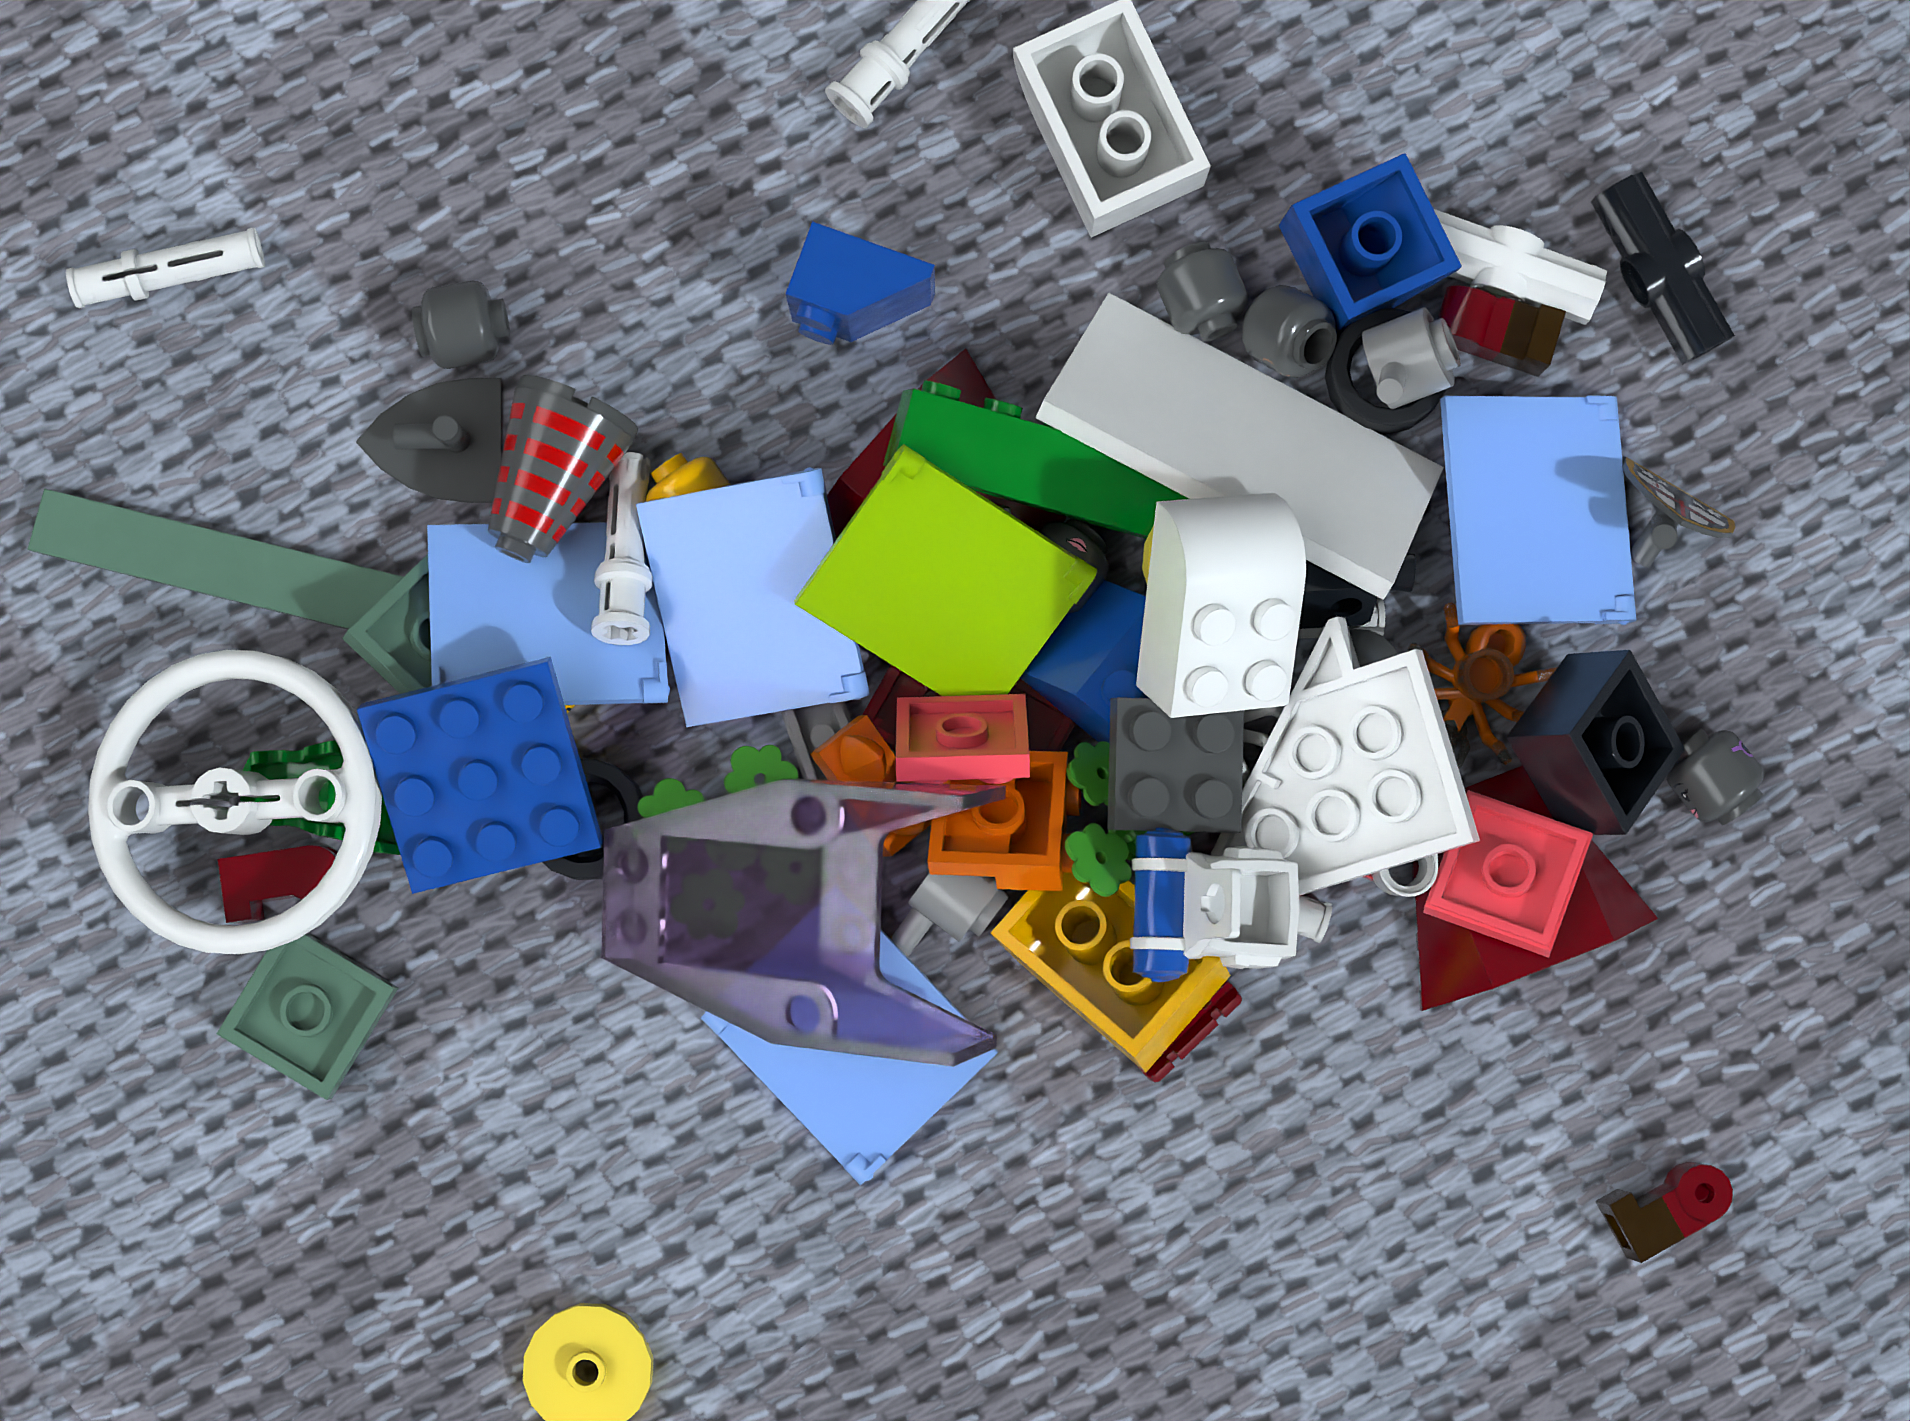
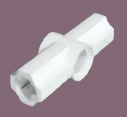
M1434 209L1462 265L1458 271L1449 275V277L1469 283L1470 287L1488 292L1497 298L1505 297L1535 307L1545 304L1565 310L1564 318L1584 325L1590 321L1603 292L1607 270L1545 249L1544 242L1540 238L1524 230L1503 225L1493 226L1489 229Z

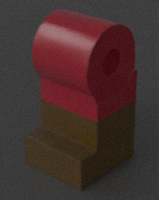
M1453 285L1446 289L1438 319L1443 318L1446 321L1457 350L1539 377L1551 365L1566 311L1545 304L1535 307L1505 297L1497 298L1480 289Z
M1684 1162L1676 1165L1668 1172L1662 1185L1637 1199L1634 1198L1632 1192L1616 1189L1595 1202L1626 1258L1643 1263L1723 1216L1732 1203L1733 1189L1729 1178L1722 1170L1712 1165Z

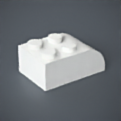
M1118 0L1013 48L1015 68L1029 108L1091 238L1204 186L1211 165L1131 0Z
M1276 493L1156 502L1136 686L1170 718L1287 706L1289 704L1305 587L1306 556L1299 523L1293 510L1283 498Z

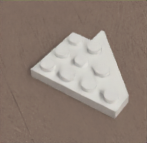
M1338 616L1328 619L1289 697V704L1284 707L1242 790L1241 833L1221 832L1211 852L1212 856H1222L1226 848L1239 846L1280 851L1283 859L1298 863L1299 896L1480 841L1423 651L1414 649L1360 667L1346 619Z

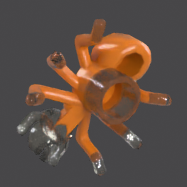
M1452 602L1447 603L1443 608L1447 623L1444 638L1455 660L1453 669L1451 670L1433 660L1428 652L1417 643H1410L1407 650H1422L1428 671L1453 684V688H1434L1437 700L1448 699L1449 707L1447 710H1441L1453 753L1458 742L1460 745L1455 758L1458 769L1463 766L1470 751L1465 721L1472 714L1482 743L1492 749L1499 761L1506 765L1512 761V756L1504 743L1493 735L1481 703L1485 702L1504 718L1517 722L1525 711L1515 709L1499 698L1505 695L1511 687L1548 681L1557 667L1514 675L1513 667L1523 658L1526 649V635L1519 624H1486L1478 626L1471 632L1468 638L1465 653L1458 638L1460 625H1458L1456 605Z

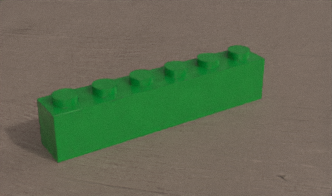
M924 380L921 390L913 388L902 392L883 466H887L894 453L904 444L976 492L1147 539L1154 525L1157 501L1189 499L1063 433L1061 430L1046 423L1040 425L1020 419L1022 407L990 398H985L983 408L959 401L961 390Z

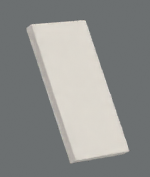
M1110 293L1107 294L1044 398L1036 415V419L1061 430L1063 433L1189 499L1276 493L1288 503L1297 518L1304 541L1306 560L1384 600L1396 580L1444 468L1395 441L1363 427L1347 416L1189 334H1181L1172 325Z

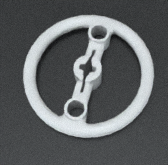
M223 650L199 654L171 665L148 680L135 692L113 719L97 751L90 778L88 815L91 840L100 868L115 895L134 917L154 933L180 946L206 953L245 954L265 951L297 940L315 929L330 917L348 898L360 881L373 854L381 821L382 792L360 719L353 707L334 686L314 671L290 659L258 651ZM229 679L258 680L274 684L295 694L312 707L329 727L340 747L344 760L342 767L339 769H313L305 772L299 778L269 780L257 772L221 767L208 770L197 779L195 784L165 786L154 782L127 781L125 776L128 761L139 738L151 721L163 709L190 690L211 682ZM330 780L335 787L336 797L331 809L324 812L320 807L319 792L323 784ZM145 793L149 801V810L144 820L140 821L136 813V804L140 795ZM237 796L263 799L280 797V800L275 802H239L238 806L232 807L212 805L189 806L191 802L229 801L230 798ZM304 817L311 821L344 823L346 828L342 845L332 866L319 884L306 897L277 916L261 922L237 926L212 924L194 919L174 909L158 896L141 876L127 845L128 836L131 834H155L165 831L171 825L199 823V825L211 832L251 835L261 832L270 825L273 819Z

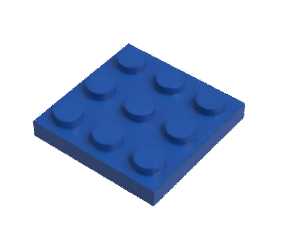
M551 657L361 703L357 708L412 894L601 848L603 837Z

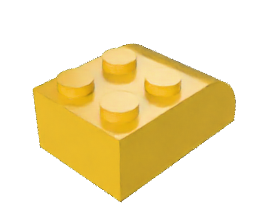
M1063 873L1062 891L1028 890L991 931V935L1032 975L1145 1073L1231 976L1227 967L1222 965L1220 958L1215 956L1189 959L1187 974L1167 982H1152L1150 978L1133 973V949H1130V938L1133 937L1135 885L1129 880L1120 884L1117 892L1109 897L1098 895L1091 888L1089 882L1078 881L1073 873Z

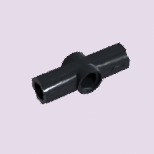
M1643 172L1626 177L1592 199L1591 203L1622 257L1620 260V271L1634 299L1641 306L1651 308L1682 365L1713 350L1735 336L1703 280L1705 266L1697 246L1685 231L1680 228L1674 229Z

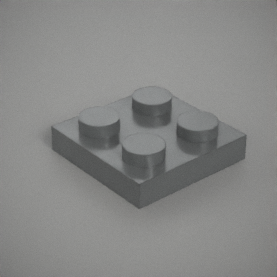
M1110 698L1108 830L1153 831L1155 828H1168L1183 832L1241 833L1244 710L1170 718L1149 698Z

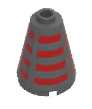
M532 375L521 376L514 391L488 526V532L498 539L494 548L524 563H531L534 555L548 557L633 444L638 432V427L631 419L601 400L592 396L590 402L587 403L573 397L576 391L575 388Z

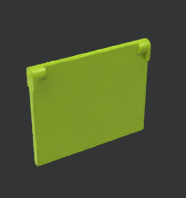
M903 444L894 453L877 483L794 599V604L941 696L1001 695L1010 692L1073 604H1077L1096 576L1097 569Z

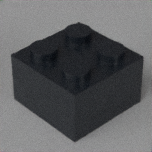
M1631 650L1567 654L1506 736L1553 819L1591 832L1593 835H1626L1685 750Z

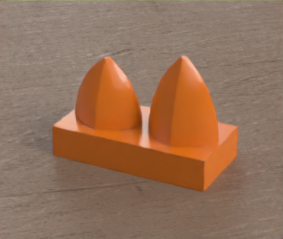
M867 715L857 716L810 753L882 857L893 856L931 825L932 807L913 781L897 782L896 756Z

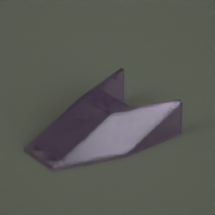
M781 779L605 829L601 958L771 1044L951 1067L959 1065L995 1049L997 1035L889 982L882 975L880 970L883 845L887 835L894 830L1005 799L1006 786Z

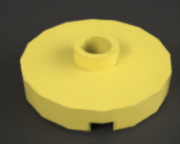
M579 1303L555 1313L535 1331L524 1354L523 1384L531 1406L545 1421H627L642 1406L651 1387L653 1376V1355L644 1334L638 1329L639 1326L629 1315L606 1304ZM581 1360L594 1362L598 1368L597 1379L592 1382L581 1380L576 1373L577 1363Z

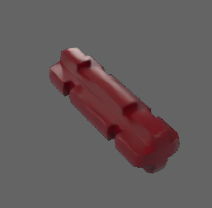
M1226 980L1146 1073L1140 1067L1138 1069L1150 1081L1154 1083L1160 1082L1175 1067L1172 1062L1177 1057L1183 1060L1219 1025L1216 1020L1221 1015L1227 1017L1241 1004L1242 997L1237 989Z

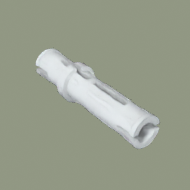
M253 227L247 229V231L193 241L139 254L136 249L121 252L120 259L76 269L74 267L66 269V279L75 306L82 308L88 304L129 295L135 301L149 297V291L200 281L254 267L262 268L265 267V260L259 235Z

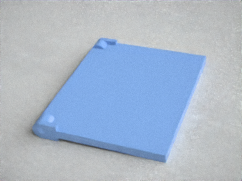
M1442 397L1440 399L1458 625L1567 623L1626 625L1637 621L1617 397Z
M808 467L804 471L788 473L786 475L636 504L686 727L825 703L832 704L849 700H860L870 695L859 644L794 604V599L836 541L822 468Z
M607 522L572 523L548 557L534 555L531 563L518 561L496 550L494 547L498 539L488 532L489 524L427 525L432 686L551 657L564 705L668 703L670 687L668 686L664 626L653 581L651 589L645 592L644 618L650 625V635L647 640L633 645H614L602 642L592 635L591 624L594 617L599 615L600 589L595 585L594 576L600 563L604 562ZM645 547V564L649 567V570L651 572L647 551Z
M839 885L829 892L714 1005L708 1006L705 1014L701 1017L711 1030L735 1052L838 1160L859 1185L871 1180L874 1172L999 1052Z

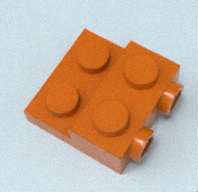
M1029 751L1030 778H1014L1009 782L1001 784H989L979 779L948 780L943 784L935 785L927 860L930 875L995 877L997 889L1062 891L1063 873H1072V864L1074 863L1065 850V840L1071 835L1066 834L1067 817L1080 816L1082 791L1075 787L1067 776L1068 752Z

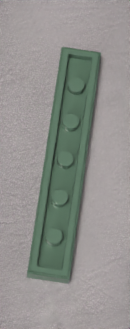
M48 489L43 491L27 549L34 553L347 630L403 578V576Z

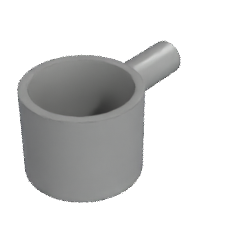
M1425 307L1362 332L1366 358L1377 385V396L1391 409L1454 386L1452 369L1461 366L1454 338L1446 321L1443 318L1434 321Z
M929 873L908 902L913 908L890 939L908 957L933 923L958 942H960L968 930L980 936L1010 895L1002 889H997L995 877L930 875Z

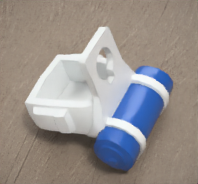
M1155 828L1153 831H1147L1145 834L1136 836V858L1132 859V870L1135 871L1133 937L1130 938V949H1133V973L1150 978L1152 982H1167L1187 974L1189 959H1200L1203 956L1219 957L1223 966L1238 969L1276 967L1280 960L1296 956L1300 910L1297 862L1283 859L1280 851L1250 848L1247 846L1226 848L1222 856H1208L1192 852L1191 838L1184 836L1182 832L1168 828Z

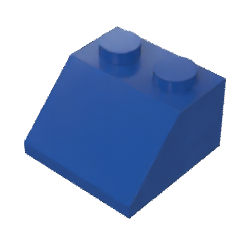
M1406 153L1291 205L1278 225L1313 297L1323 301L1333 311L1337 335L1342 333L1347 325L1378 310L1395 308L1462 267Z
M812 221L786 291L792 322L801 324L798 330L800 334L823 344L833 345L836 337L853 342L931 306L935 296V265Z
M1104 580L1082 609L1065 615L1020 678L1096 741L1110 743V698L1149 697L1136 686L1146 596Z

